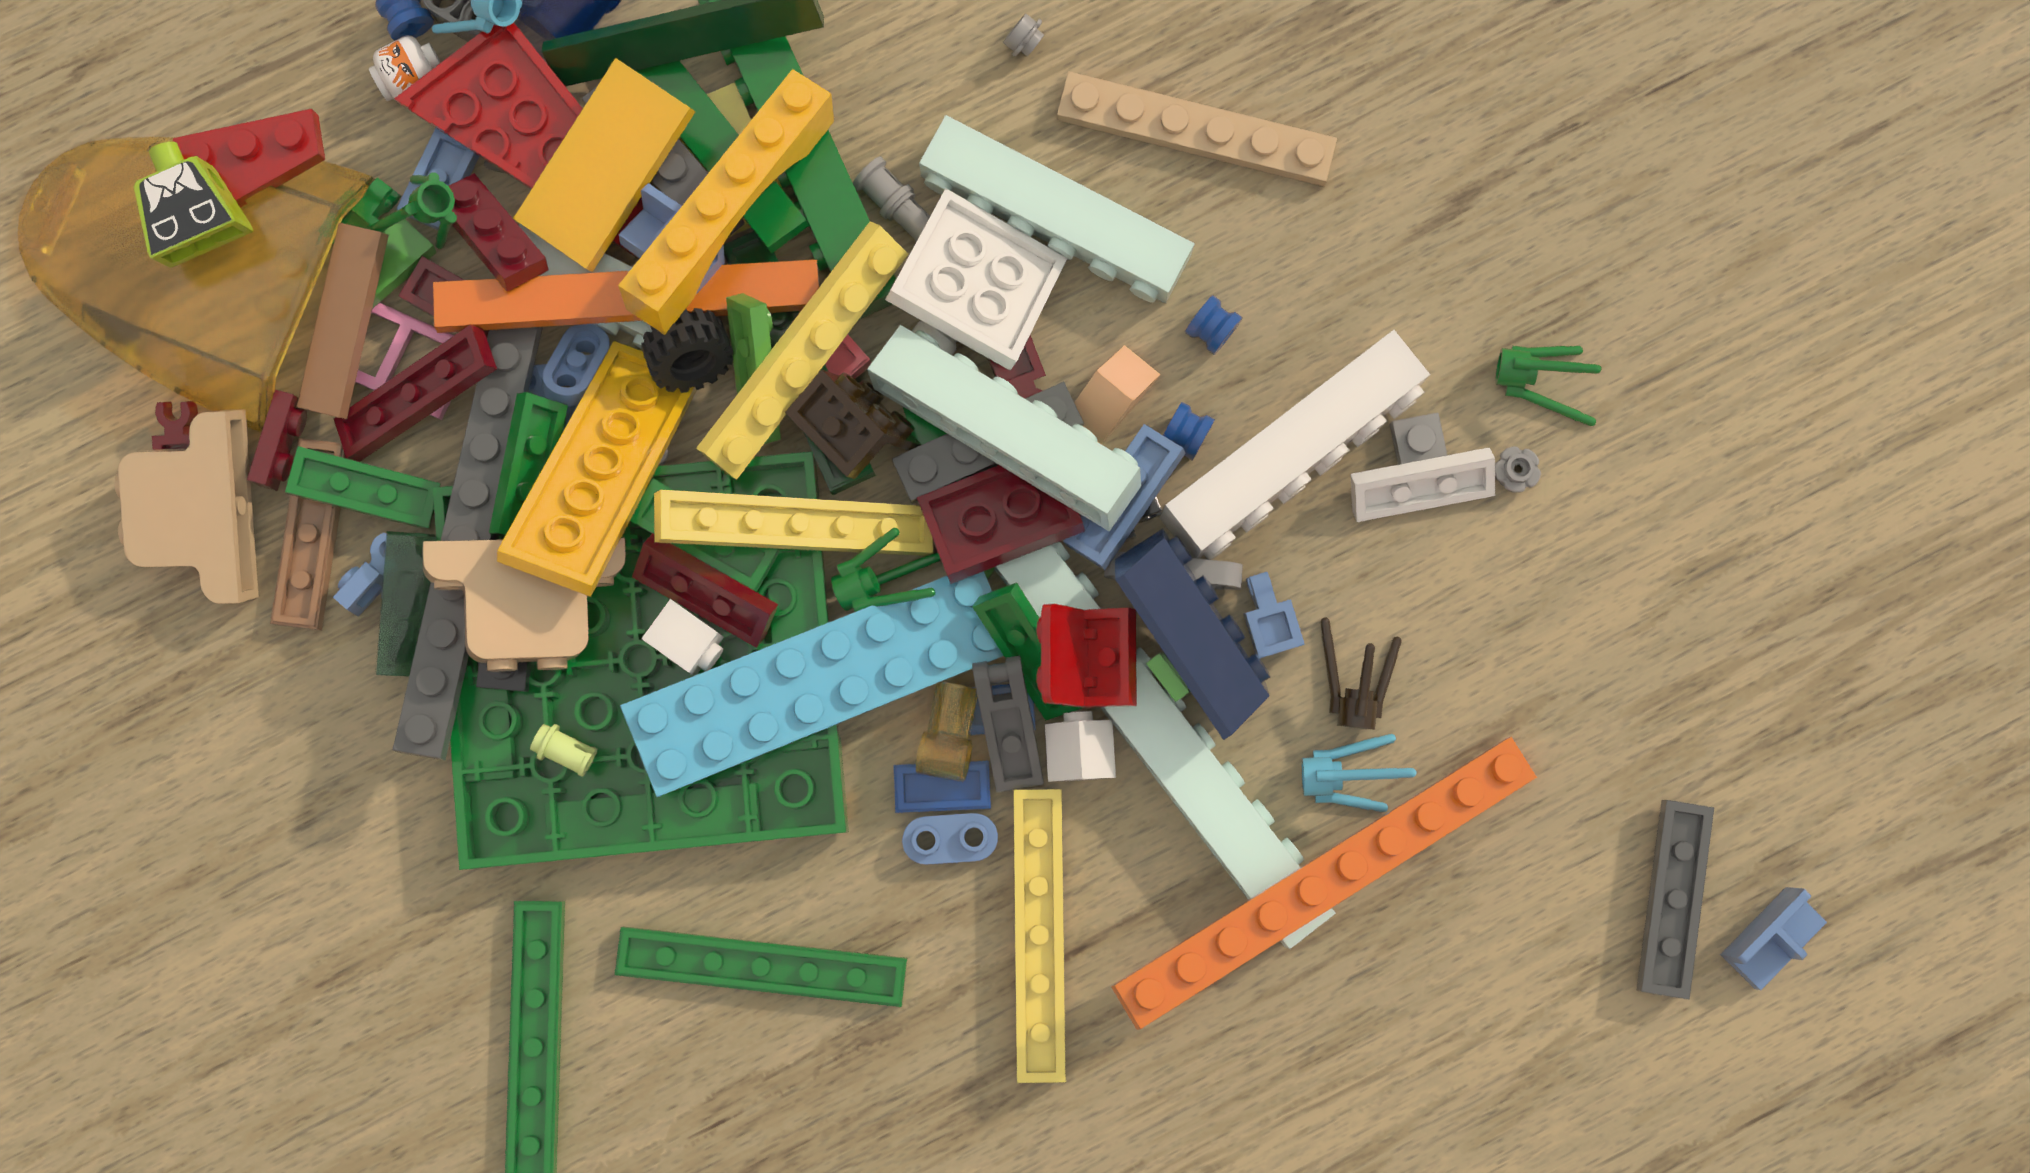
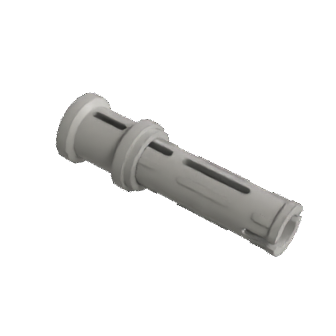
M879 156L862 169L854 179L853 185L856 191L863 190L879 206V213L884 219L889 221L894 219L917 241L930 215L914 200V189L909 184L903 185L885 167L886 161L883 157Z

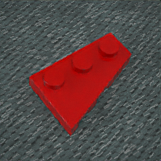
M312 108L173 138V142L178 144L184 160L189 157L198 156L217 170L240 208L247 204L246 199L269 186L276 188L326 160L319 115Z

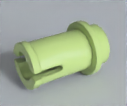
M543 724L535 735L530 750L537 753V759L542 761L546 757L583 777L595 758L597 748L590 747L560 732V726L554 724L552 727Z

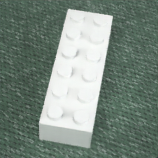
M1391 331L1168 502L1163 509L1160 520L1174 537L1178 536L1182 540L1192 558L1199 559L1204 555L1208 560L1214 559L1236 539L1233 534L1234 531L1242 527L1246 533L1269 516L1268 514L1274 509L1271 505L1273 501L1279 498L1283 504L1288 502L1312 480L1308 474L1316 470L1320 476L1323 475L1350 451L1346 446L1352 441L1356 447H1359L1375 435L1379 428L1387 422L1384 418L1386 414L1389 413L1395 419L1416 403V400L1425 393L1420 386L1430 376L1429 372L1396 331Z

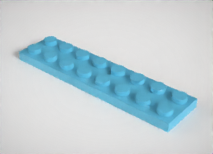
M984 571L950 584L948 576L942 577L912 589L933 588L936 592L933 597L886 606H869L620 705L656 797L670 793L973 669L972 663L983 661L988 663L1003 657L1002 652L972 608L979 596L992 592Z

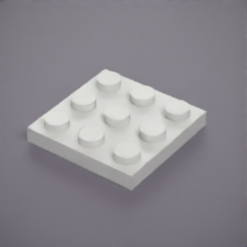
M945 188L885 300L1006 369L1011 370L1017 362L1067 258Z

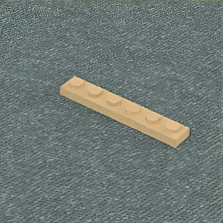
M1070 71L1067 74L1057 113L1058 121L1323 187L1327 182L1337 142L1336 137Z

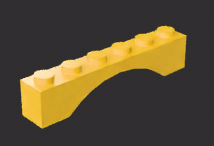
M792 69L620 282L618 287L626 310L665 335L694 299L714 258L746 211L780 174L794 163L805 158L834 123L832 94L795 70Z

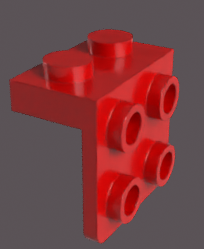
M1055 603L1044 604L1041 616L1037 622V636L1041 643V666L1037 672V685L1044 703L1082 708L1137 706L1136 610L1128 607L1083 610Z

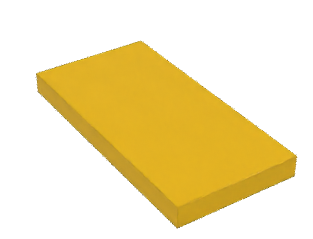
M615 58L513 219L585 269L593 272L641 198V190L648 183L650 184L696 111Z

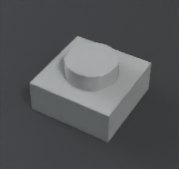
M1439 413L1395 420L1389 424L1398 465L1447 456Z

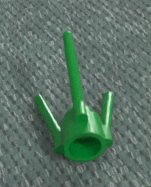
M435 172L430 173L428 176L412 175L410 182L419 187L410 194L408 204L366 229L382 232L410 216H414L420 222L427 224L439 221L440 225L435 246L438 249H442L447 241L451 224L457 220L456 214L452 212L455 202L453 192L448 185L439 181V175Z
M1512 345L1511 349L1501 348L1497 362L1495 384L1506 386L1505 396L1525 399L1589 426L1596 424L1594 417L1525 388L1526 384L1535 385L1538 370L1599 374L1602 368L1598 364L1539 360L1541 357L1580 355L1583 353L1581 346L1527 348Z
M892 528L852 559L837 565L839 574L831 577L834 594L845 611L854 609L855 612L872 605L886 606L933 597L936 593L933 588L916 589L875 597L874 595L880 593V585L941 561L939 553L936 552L878 575H875L870 566L862 569L860 565L899 535V530Z

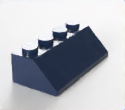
M1162 528L1115 559V580L1222 739L1225 740L1270 696L1265 681L1271 678L1259 656L1255 653L1248 657L1239 642L1245 639L1233 617L1229 614L1222 618L1213 603L1219 597L1207 578L1202 575L1196 579L1188 567L1187 563L1193 559L1182 540L1178 536L1170 539Z

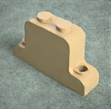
M246 409L210 411L198 414L190 425V445L187 449L149 450L129 453L124 456L119 463L114 486L121 505L122 519L118 526V536L121 544L124 546L127 559L139 567H195L199 572L200 585L204 595L214 603H241L258 598L251 482L247 480L250 466Z
M625 538L620 539L596 587L614 585V577L625 563ZM503 540L423 541V572L426 578L434 583V589L462 590L464 593L466 650L475 661L487 663V671L517 670V662H537L538 670L567 669V660L577 657L586 647L588 642L587 595L497 562V550Z

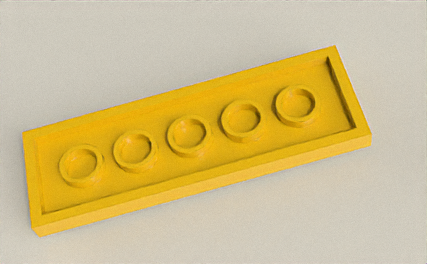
M613 341L498 548L497 562L591 597L697 391L696 388L691 387L689 392L681 393L679 388L674 393L668 392L665 387L659 388L652 379L643 352Z

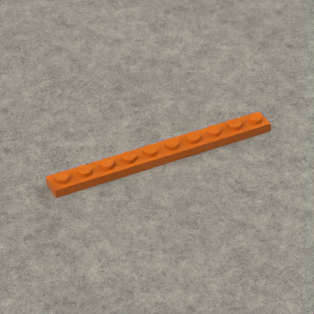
M1509 737L1112 985L1111 988L1137 1030L1142 1029L1528 784L1537 776L1512 737Z

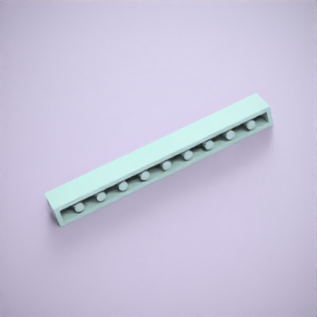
M1060 542L995 567V571L1007 586L1018 583L1039 617L1041 616L1044 604L1055 603L1083 610L1101 609L1094 601V598L1099 595L1098 591L1083 572L1075 576L1065 563L1070 558V555ZM1139 647L1136 650L1137 706L1100 708L1112 720L1113 725L1249 900L1299 869V864L1304 861V858L1287 837L1282 841L1277 838L1269 827L1275 822L1271 814L1258 799L1250 803L1240 790V787L1245 784L1243 778L1229 761L1223 765L1219 763L1210 751L1216 746L1210 735L1199 723L1193 727L1189 724L1181 713L1186 708V705L1182 699L1175 702L1165 688L1162 689L1152 676L1153 672L1146 664L1151 659ZM1332 908L1280 940L1284 947L1291 949L1336 914Z

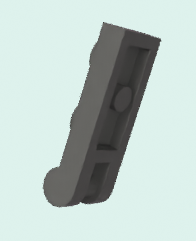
M1021 656L1006 657L1005 663L988 665L987 661L972 663L996 792L1044 785ZM1010 683L1011 693L993 695L992 684Z

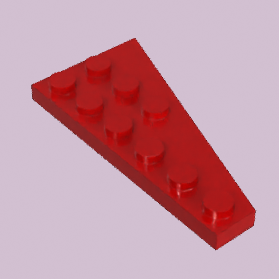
M514 22L509 26L493 25L489 33L480 32L394 98L398 104L529 189L533 188L583 110ZM642 196L612 241L637 259L640 258L620 245L619 234L643 210Z

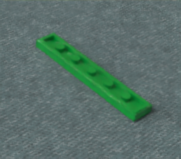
M681 61L636 70L637 73L696 111L680 135V138L709 173L739 134ZM775 180L743 215L745 221L771 254L809 226L805 217Z
M514 901L505 1173H557L565 901Z
M623 926L620 928L615 975L902 1007L908 958Z

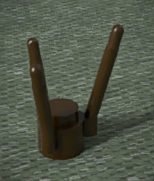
M1324 617L1320 623L1331 696L1329 713L1338 714L1337 726L1375 730L1376 718H1382L1383 701L1402 640L1398 636L1393 638L1375 694L1374 691H1370L1375 646L1372 643H1368L1365 647L1359 689L1345 688V697H1341L1330 620Z

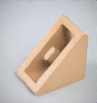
M1124 345L1095 372L1074 402L1084 422L1083 427L1091 431L1096 436L1097 442L1102 445L1157 381L1160 374Z

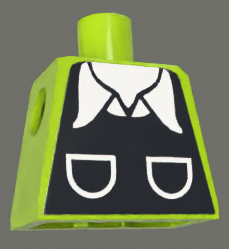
M176 142L160 143L149 150V155L156 172L137 180L134 184V192L147 252L151 259L172 268L254 232L245 214L212 165L198 156L189 157L184 160Z

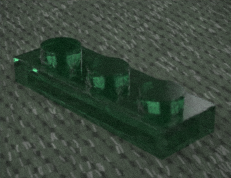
M386 531L376 675L410 676L431 584L423 572L422 546L423 541H436L437 537L435 534Z

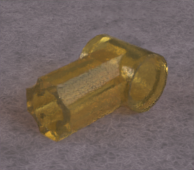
M947 682L936 683L928 730L923 732L917 752V774L959 782L966 780L972 754V740L969 738L977 702L976 688Z

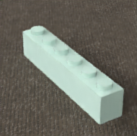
M945 115L919 162L921 177L925 178V185L933 191L942 195L945 188L986 212L1006 220L1007 224L1030 237L1034 235L1048 242L1047 247L1065 256L1068 260L1075 256L1090 264L1089 270L1100 278L1108 281H1113L1114 278H1117L1131 285L1130 291L1145 301L1154 303L1158 299L1166 303L1192 255L1195 243Z
M900 325L867 369L875 390L1107 531L1111 530L1141 487L1140 467H1138L1137 461L1130 454L1119 448H1114L1112 451L1097 442L1096 436L1087 428L1079 424H1074L1071 427L1058 419L1054 410L1045 403L1034 400L1032 403L1019 396L1017 390L1009 382L1000 377H994L992 380L979 372L978 367L969 358L959 353H956L954 356L940 349L939 344L933 337L921 330L913 333Z

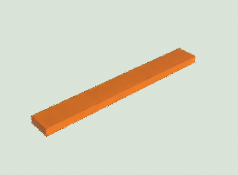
M817 259L721 265L706 285L695 295L686 309L688 313H692L694 308H699L703 310L704 314L709 310L715 316H727L726 297L744 293L766 303L770 313L802 311L819 288ZM629 271L537 276L508 292L497 279L433 282L434 328L437 333L460 332L470 324L483 328V330L643 320L626 310L618 287Z

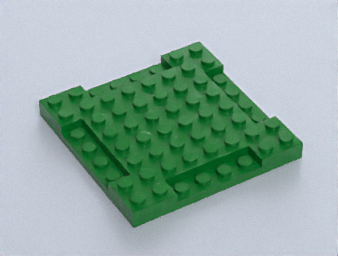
M812 451L754 457L737 480L727 475L712 461L658 466L652 479L675 491L820 499L817 464ZM453 486L433 488L436 541H441ZM629 521L621 537L625 538V563L614 577V585L596 587L591 597L587 596L588 642L584 650L577 657L567 660V669L538 670L537 662H532L529 692L485 689L476 687L479 662L470 656L468 658L450 738L459 870L848 833L841 737H839L838 724L656 797L620 705L695 675L687 672L642 640L644 634L670 599L632 578L643 543L652 534ZM496 535V538H495V540H503V539H504V537H500V536H497V535ZM779 549V555L757 593L779 604L767 634L757 648L680 605L724 637L719 643V646L723 648V652L711 669L829 623L823 551ZM701 669L698 672V674L703 673L705 671ZM543 724L550 727L557 724L560 726V732L590 747L597 748L595 758L583 777L546 757L542 761L537 759V753L530 750L533 739Z

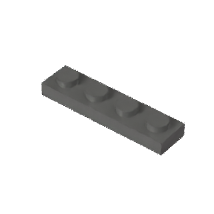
M1064 381L1026 398L1031 403L1034 400L1045 403L1054 410L1058 419L1071 427L1074 424L1084 426V422ZM945 434L892 458L893 465L911 504L917 503V497L999 465L949 434Z
M1661 800L1636 991L1690 1000L1714 807Z

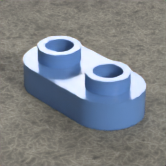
M593 324L574 325L565 331L543 370L542 389L547 399L568 405V407L579 404L609 350V337L603 329ZM581 352H589V353H591V354H590V355H584V354L581 353Z
M978 813L924 816L908 824L903 833L902 844L907 856L919 864L972 862L983 860L993 853L998 842V832L996 826L988 817ZM970 828H978L982 831L983 841L979 846L972 847L966 843L965 833ZM923 831H929L935 836V845L929 850L921 849L917 843L918 835Z

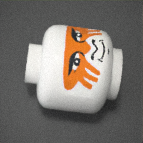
M407 35L376 50L373 55L374 66L370 67L369 71L386 101H390L441 62L430 43L421 46L414 37Z

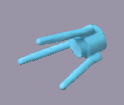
M471 0V7L477 16L475 20L435 24L432 26V32L439 34L479 30L489 33L493 25L509 26L513 24L519 15L522 1Z
M1388 734L1330 750H1313L1312 758H1302L1303 795L1315 796V803H1336L1366 810L1386 812L1388 810L1386 803L1335 793L1333 790H1342L1343 781L1413 778L1417 772L1414 768L1342 770L1341 761L1332 762V760L1394 743L1396 736Z

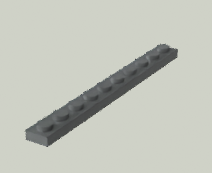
M543 327L489 330L487 341L497 370L483 378L476 385L441 541L495 540L496 535L489 534V528L517 393L529 392ZM431 582L392 749L397 753L446 760L469 658L465 646L464 593L462 590L434 589V583Z

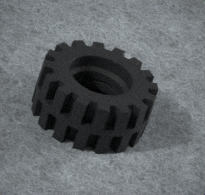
M694 308L692 313H688L687 309H685L665 335L650 326L652 332H645L643 336L644 342H641V349L653 381H655L659 388L665 387L668 392L673 393L677 388L680 389L681 393L689 392L691 387H695L696 390L704 388L703 384L706 382L713 384L718 381V374H726L729 370L727 365H732L734 360L732 356L734 354L720 318L716 317L709 310L704 314L703 310L699 308Z

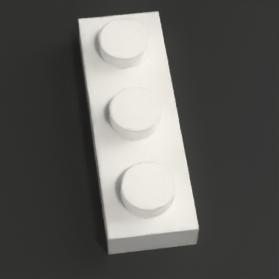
M1490 448L1350 474L1352 512L1357 522L1495 496V457Z

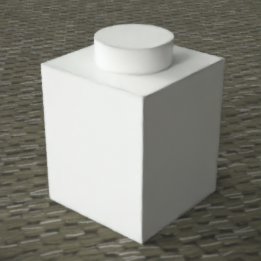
M670 599L644 634L642 640L687 672L697 675L701 669L708 671L716 663L723 652V648L719 646V643L724 637Z
M1086 711L1064 713V722L1045 724L1048 782L1116 778L1112 720H1093L1092 712Z

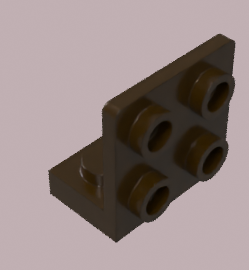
M821 370L785 412L840 471L849 478L855 479L886 443L906 450H912L921 446V443L911 434L915 430L911 422L895 410L890 413L881 404V401L884 399L882 393L875 390L870 382L863 379L858 383L845 372L839 376Z

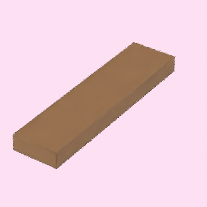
M338 223L297 407L347 419L389 237L388 234Z
M299 438L298 446L346 458L341 443ZM290 495L270 624L322 631L341 508Z

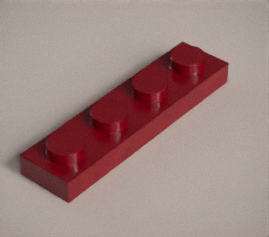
M471 324L349 407L347 419L333 418L346 459L361 462L497 370L483 328Z

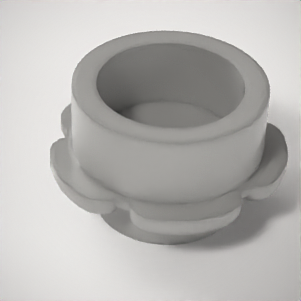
M1025 13L1005 38L1003 43L1013 51L1011 53L1012 56H1017L1020 51L1028 56L1041 41L1044 34L1037 29L1042 24L1040 18L1035 21Z
M1513 446L1505 449L1500 454L1501 459L1495 463V477L1505 489L1520 493L1526 487L1532 488L1538 483L1541 471L1537 466L1539 465V459L1530 449L1520 450L1518 447ZM1515 465H1520L1522 467L1521 473H1516L1514 471Z

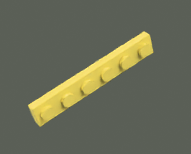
M873 222L867 224L696 449L732 478L738 479L786 416L785 412L815 378L908 256V253L880 225Z
M659 490L654 493L655 542L860 553L880 536H883L892 528H897L900 532L899 535L877 552L878 554L926 556L933 553V538L922 510L918 505Z
M1062 789L1014 790L1017 1083L1066 1082Z

